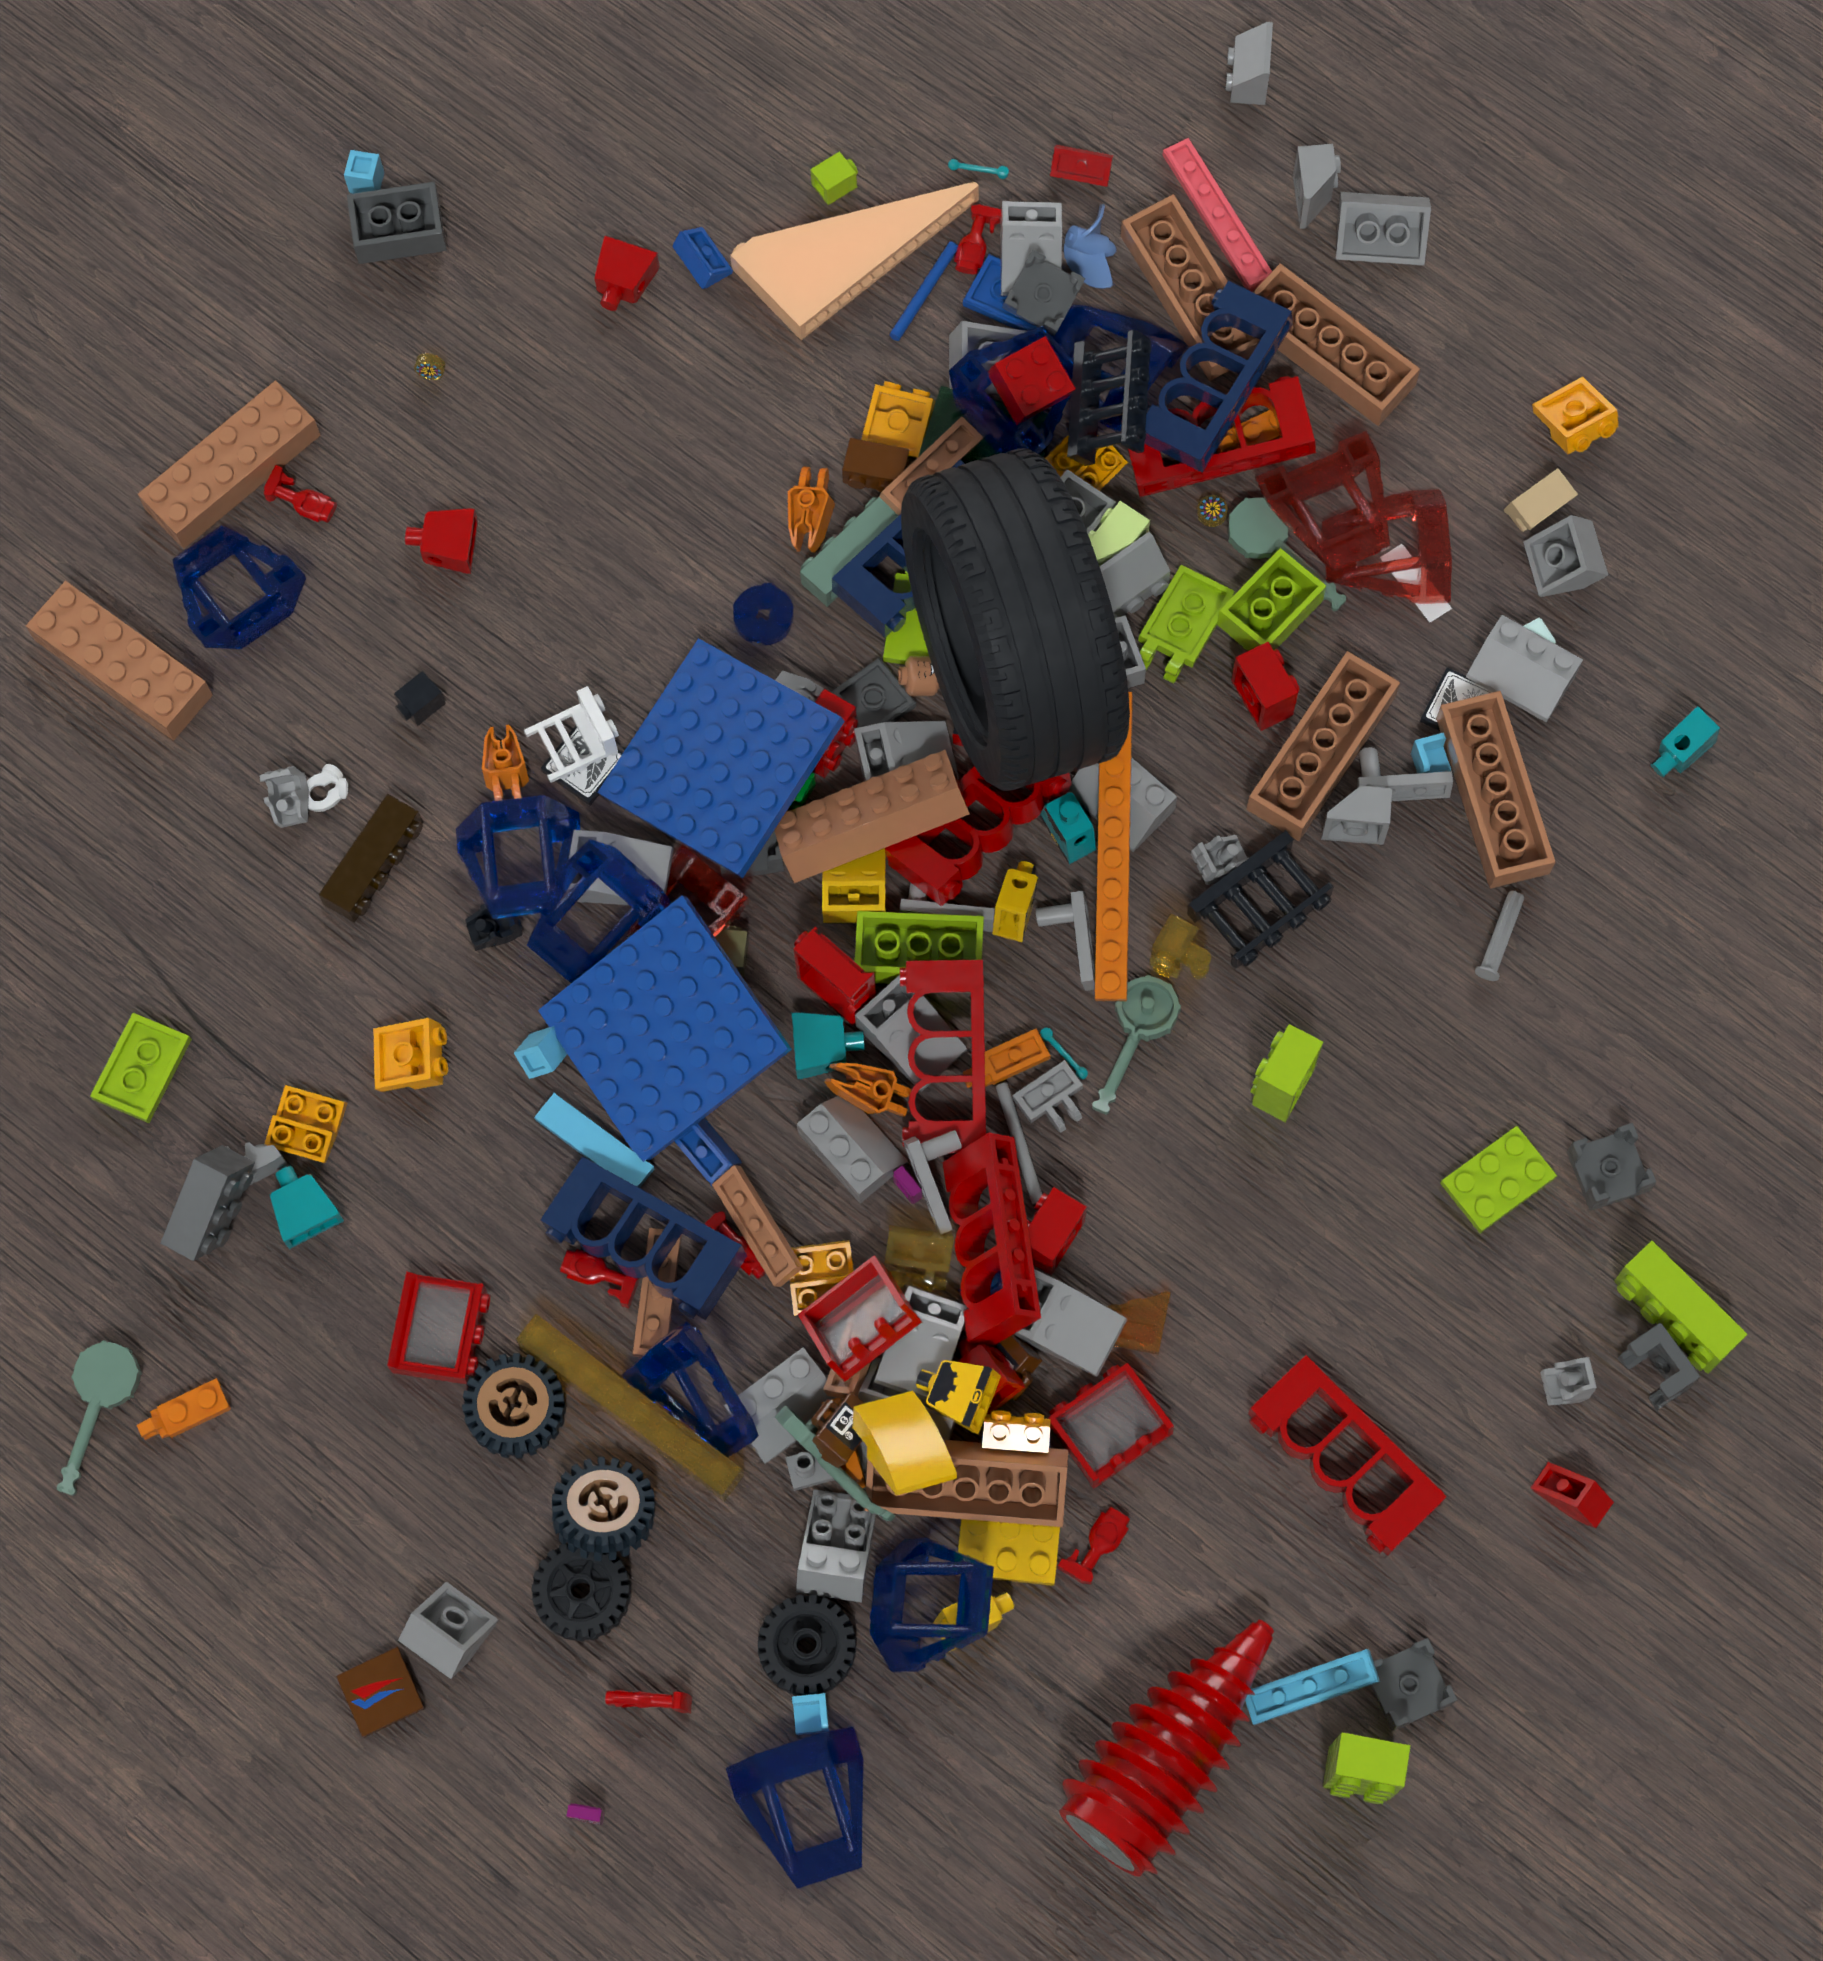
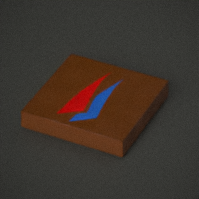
M398 1647L336 1676L363 1738L425 1709Z

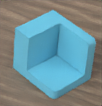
M350 150L344 173L349 192L355 194L380 190L384 169L379 154Z
M1444 733L1414 741L1411 756L1417 773L1451 771L1443 747L1446 741Z
M552 1026L529 1034L514 1052V1055L528 1078L531 1079L553 1072L566 1057L567 1053L558 1041L555 1028Z
M825 1693L792 1697L796 1735L829 1732Z

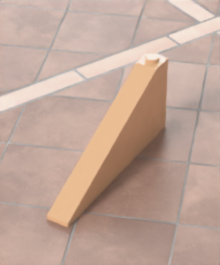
M971 182L752 237L746 243H740L734 248L730 255L732 270L800 340H803L979 200V185L976 182Z

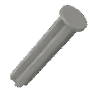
M1516 891L1508 892L1482 964L1475 968L1476 975L1485 980H1499L1500 975L1497 971L1524 901L1523 894Z

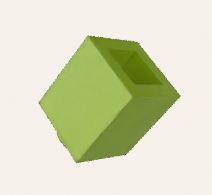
M840 151L810 169L811 184L827 205L857 188L856 175L858 170L851 159L846 160Z

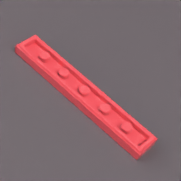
M1187 138L1164 149L1162 154L1243 286L1251 292L1255 291L1270 275L1272 270L1192 142Z

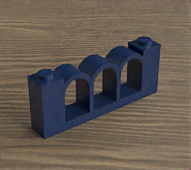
M1228 281L1223 290L1219 289L1212 300L1214 312L1204 319L1201 327L1203 343L1189 347L1183 354L1180 361L1181 378L1169 381L1161 389L1159 407L1152 404L1146 413L1145 444L1202 473L1293 325L1291 310L1231 281ZM1222 327H1232L1260 341L1250 358L1246 360L1214 344L1210 340L1211 335ZM1210 361L1239 374L1228 394L1225 395L1192 378L1189 375L1190 369L1199 362ZM1187 395L1218 410L1206 430L1172 414L1167 408L1173 399Z
M959 460L952 467L957 468L964 463ZM901 514L832 577V592L884 638L892 631L897 632L906 622V612L916 608L912 591L903 594L894 593L870 573L887 556L908 573L904 548L900 545L903 542Z
M583 1156L540 1219L547 1229L545 1234L552 1240L560 1244L565 1240L572 1245L578 1241L582 1249L590 1255L596 1257H608L611 1255L619 1270L625 1275L633 1278L648 1276L654 1288L662 1296L675 1299L679 1305L678 1310L692 1319L696 1315L704 1320L708 1318L747 1257L741 1244ZM608 1193L630 1204L607 1237L594 1241L585 1238L587 1224ZM645 1213L667 1225L644 1258L631 1262L621 1258L624 1244ZM681 1234L704 1246L682 1279L669 1283L658 1279L661 1265Z

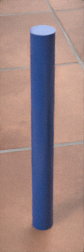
M948 242L890 332L889 336L893 340L899 341L954 257L958 248L956 243Z

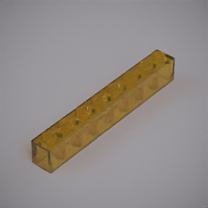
M535 1314L516 1338L522 1350L534 1356L537 1361L541 1360L546 1363L547 1367L552 1369L559 1378L725 1502L744 1477L742 1468L537 1314Z

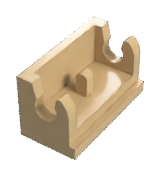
M1557 468L1514 499L1504 509V512L1524 532L1527 529L1531 530L1578 494Z

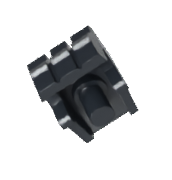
M500 896V903L492 906L483 904L476 913L465 919L475 951L506 944L523 935L522 925L512 897Z

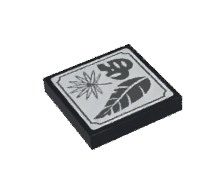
M1447 667L1420 722L1440 731L1436 717L1441 705L1493 692L1469 680L1465 675Z
M575 726L568 735L580 759L590 756L591 753L577 726ZM563 741L555 751L563 766L567 767L573 764L574 761ZM618 750L617 755L612 756L611 754L601 759L602 762L598 764L594 762L584 767L585 770L581 772L577 770L569 774L568 778L564 780L560 778L555 782L591 806L600 795L598 793L599 789L623 752ZM551 757L541 767V771L546 775L558 771Z

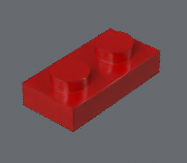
M1056 145L1050 176L1108 187L1114 155Z

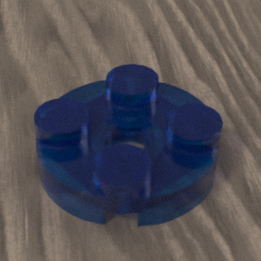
M764 583L745 590L733 604L735 628L739 635L748 642L752 643L754 641L762 643V645H772L783 640L791 630L794 618L793 604L788 595L781 589L776 588L772 583ZM762 609L769 610L770 619L766 621L763 618L757 619L758 611Z

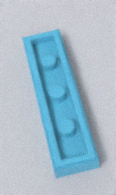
M553 1093L534 1117L538 1123L588 1160L638 1188L643 1185L654 1171L653 1165L646 1160L643 1162L634 1151L555 1093Z
M1365 1649L1253 1688L1251 1690L1255 1695H1247L1245 1702L1252 1723L1256 1725L1378 1683L1380 1679L1370 1650Z

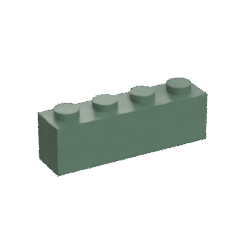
M873 497L857 518L854 516L847 521L843 531L836 538L831 537L825 542L822 551L815 558L810 557L803 563L800 569L801 584L828 607L838 597L832 592V577L891 524L898 515L880 497Z

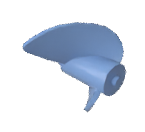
M1100 204L1097 219L1089 229L1075 225L1071 226L1066 233L1064 256L1071 271L1084 277V283L1100 289L1113 286V279L1106 257L1113 256L1116 253L1114 243L1107 236L1101 235V219L1104 213V204Z

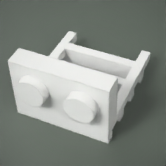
M588 686L577 691L580 704L524 730L527 737L538 732L558 771L547 775L551 783L560 778L564 780L568 778L569 774L577 770L581 772L585 770L584 767L594 762L598 764L602 762L601 759L611 754L612 756L618 754L615 737L619 736L617 729L611 719L605 720L602 712L606 711L603 702L598 694L592 695ZM572 717L591 753L590 756L580 759L561 721ZM554 724L574 761L573 764L567 767L563 766L545 731L546 728Z

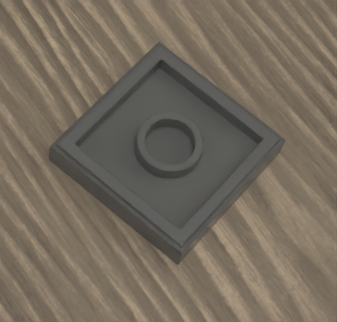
M880 658L831 691V693L856 707L857 728L883 722H896L916 707L915 700L907 694L902 685H899L896 677Z

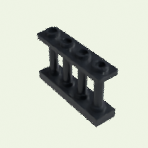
M1135 329L1129 330L1127 345L1105 351L1086 341L1075 343L1072 383L1076 389L1071 393L1067 457L1084 466L1095 464L1096 450L1099 448L1122 444L1136 453L1144 452L1146 412L1148 409V383L1150 380L1149 364L1152 350L1149 337ZM1126 358L1125 374L1101 379L1103 363ZM1124 387V402L1099 408L1101 392ZM1123 415L1122 431L1097 436L1099 420Z
M1286 830L1188 905L1187 915L1194 923L1202 917L1204 920L1209 919L1237 952L1233 955L1231 962L1234 969H1237L1242 964L1246 967L1253 963L1259 956L1258 952L1265 946L1269 948L1275 946L1284 937L1282 933L1290 927L1293 930L1297 929L1308 919L1307 914L1314 909L1317 911L1322 910L1332 900L1333 885L1329 882L1319 889L1290 856L1294 839ZM1272 864H1281L1309 898L1295 908L1267 876L1266 873L1268 871L1266 869ZM1248 882H1257L1285 916L1270 926L1242 893V887ZM1226 899L1229 902L1233 901L1261 933L1249 944H1246L1218 912V905Z

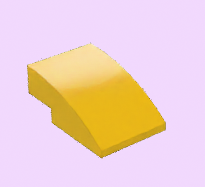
M914 1391L854 1406L853 1429L867 1446L868 1460L896 1496L957 1479V1472L939 1430Z

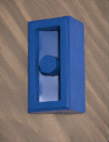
M703 227L679 232L673 243V248L702 289L710 287L733 273L732 268Z
M705 1118L674 1141L711 1186L733 1165L739 1166L742 1163Z

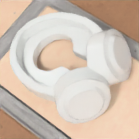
M326 764L321 773L307 780L309 810L323 812L334 807L341 799H346L348 795V782L346 778H342L343 774L336 766ZM330 783L335 784V787L328 791V795L324 800L314 801L310 797V792L314 787H325Z

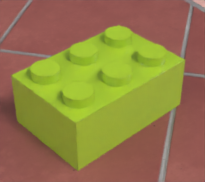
M1279 548L1219 610L1217 625L1248 651L1266 642H1269L1272 649L1275 650L1321 604L1324 599L1326 585L1284 550Z
M1291 1024L1288 1025L1284 1033L1278 1031L1270 1046L1271 1050L1267 1056L1269 1058L1262 1059L1255 1073L1254 1085L1250 1093L1254 1094L1252 1105L1286 1123L1316 1068L1324 1042Z

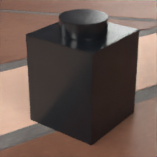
M423 671L394 693L398 703L395 706L397 712L405 721L411 719L417 726L446 704L442 692Z

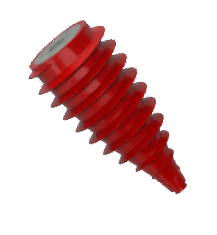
M1258 1619L1256 1623L1252 1622L1241 1633L1236 1634L1235 1638L1224 1647L1214 1648V1655L1209 1659H1192L1190 1661L1191 1673L1169 1672L1167 1679L1171 1687L1170 1690L1161 1687L1148 1688L1147 1695L1152 1705L1151 1707L1137 1703L1129 1706L1128 1711L1134 1723L1133 1725L1119 1721L1112 1723L1111 1731L1116 1743L1106 1740L1095 1742L1094 1747L1100 1759L1099 1762L1088 1759L1079 1761L1078 1767L1084 1778L1083 1782L1069 1778L1064 1779L1062 1782L1064 1792L1068 1797L1067 1802L1059 1810L1062 1819L1088 1846L1116 1867L1137 1877H1140L1144 1871L1158 1874L1152 1863L1156 1854L1162 1852L1173 1856L1176 1855L1168 1841L1171 1833L1175 1831L1190 1835V1831L1182 1819L1186 1811L1204 1814V1810L1196 1796L1200 1789L1217 1792L1215 1784L1209 1777L1213 1767L1230 1770L1228 1763L1221 1755L1224 1745L1241 1746L1232 1731L1236 1720L1249 1722V1718L1242 1708L1247 1695H1255L1250 1688L1257 1671L1261 1670L1259 1668L1273 1640L1274 1630L1270 1625Z

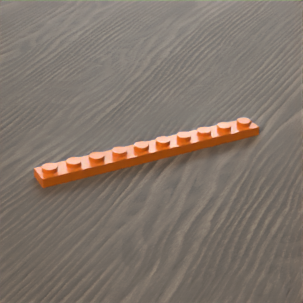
M1128 692L1130 718L1127 739L1116 757L1099 763L1095 1001H1127L1132 692Z

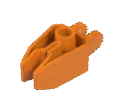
M802 467L798 486H793L788 491V529L793 547L799 552L801 551L804 536L809 532L808 548L812 553H815L825 539L835 502L827 493L829 470L821 468L818 473L817 487H810L811 469L810 467Z
M509 724L506 725V737L501 740V747L500 740H496L494 727H490L484 739L482 772L486 787L493 791L495 803L503 802V790L507 789L512 790V796L515 800H522L521 787H524L529 782L516 733Z
M857 1063L830 1064V1068L843 1073L846 1076V1081H848L844 1083L835 1079H825L824 1083L834 1094L867 1114L881 1113L886 1110L899 1116H906L907 1108L890 1102L893 1092L907 1098L911 1091L910 1088L896 1083L897 1078L894 1071Z

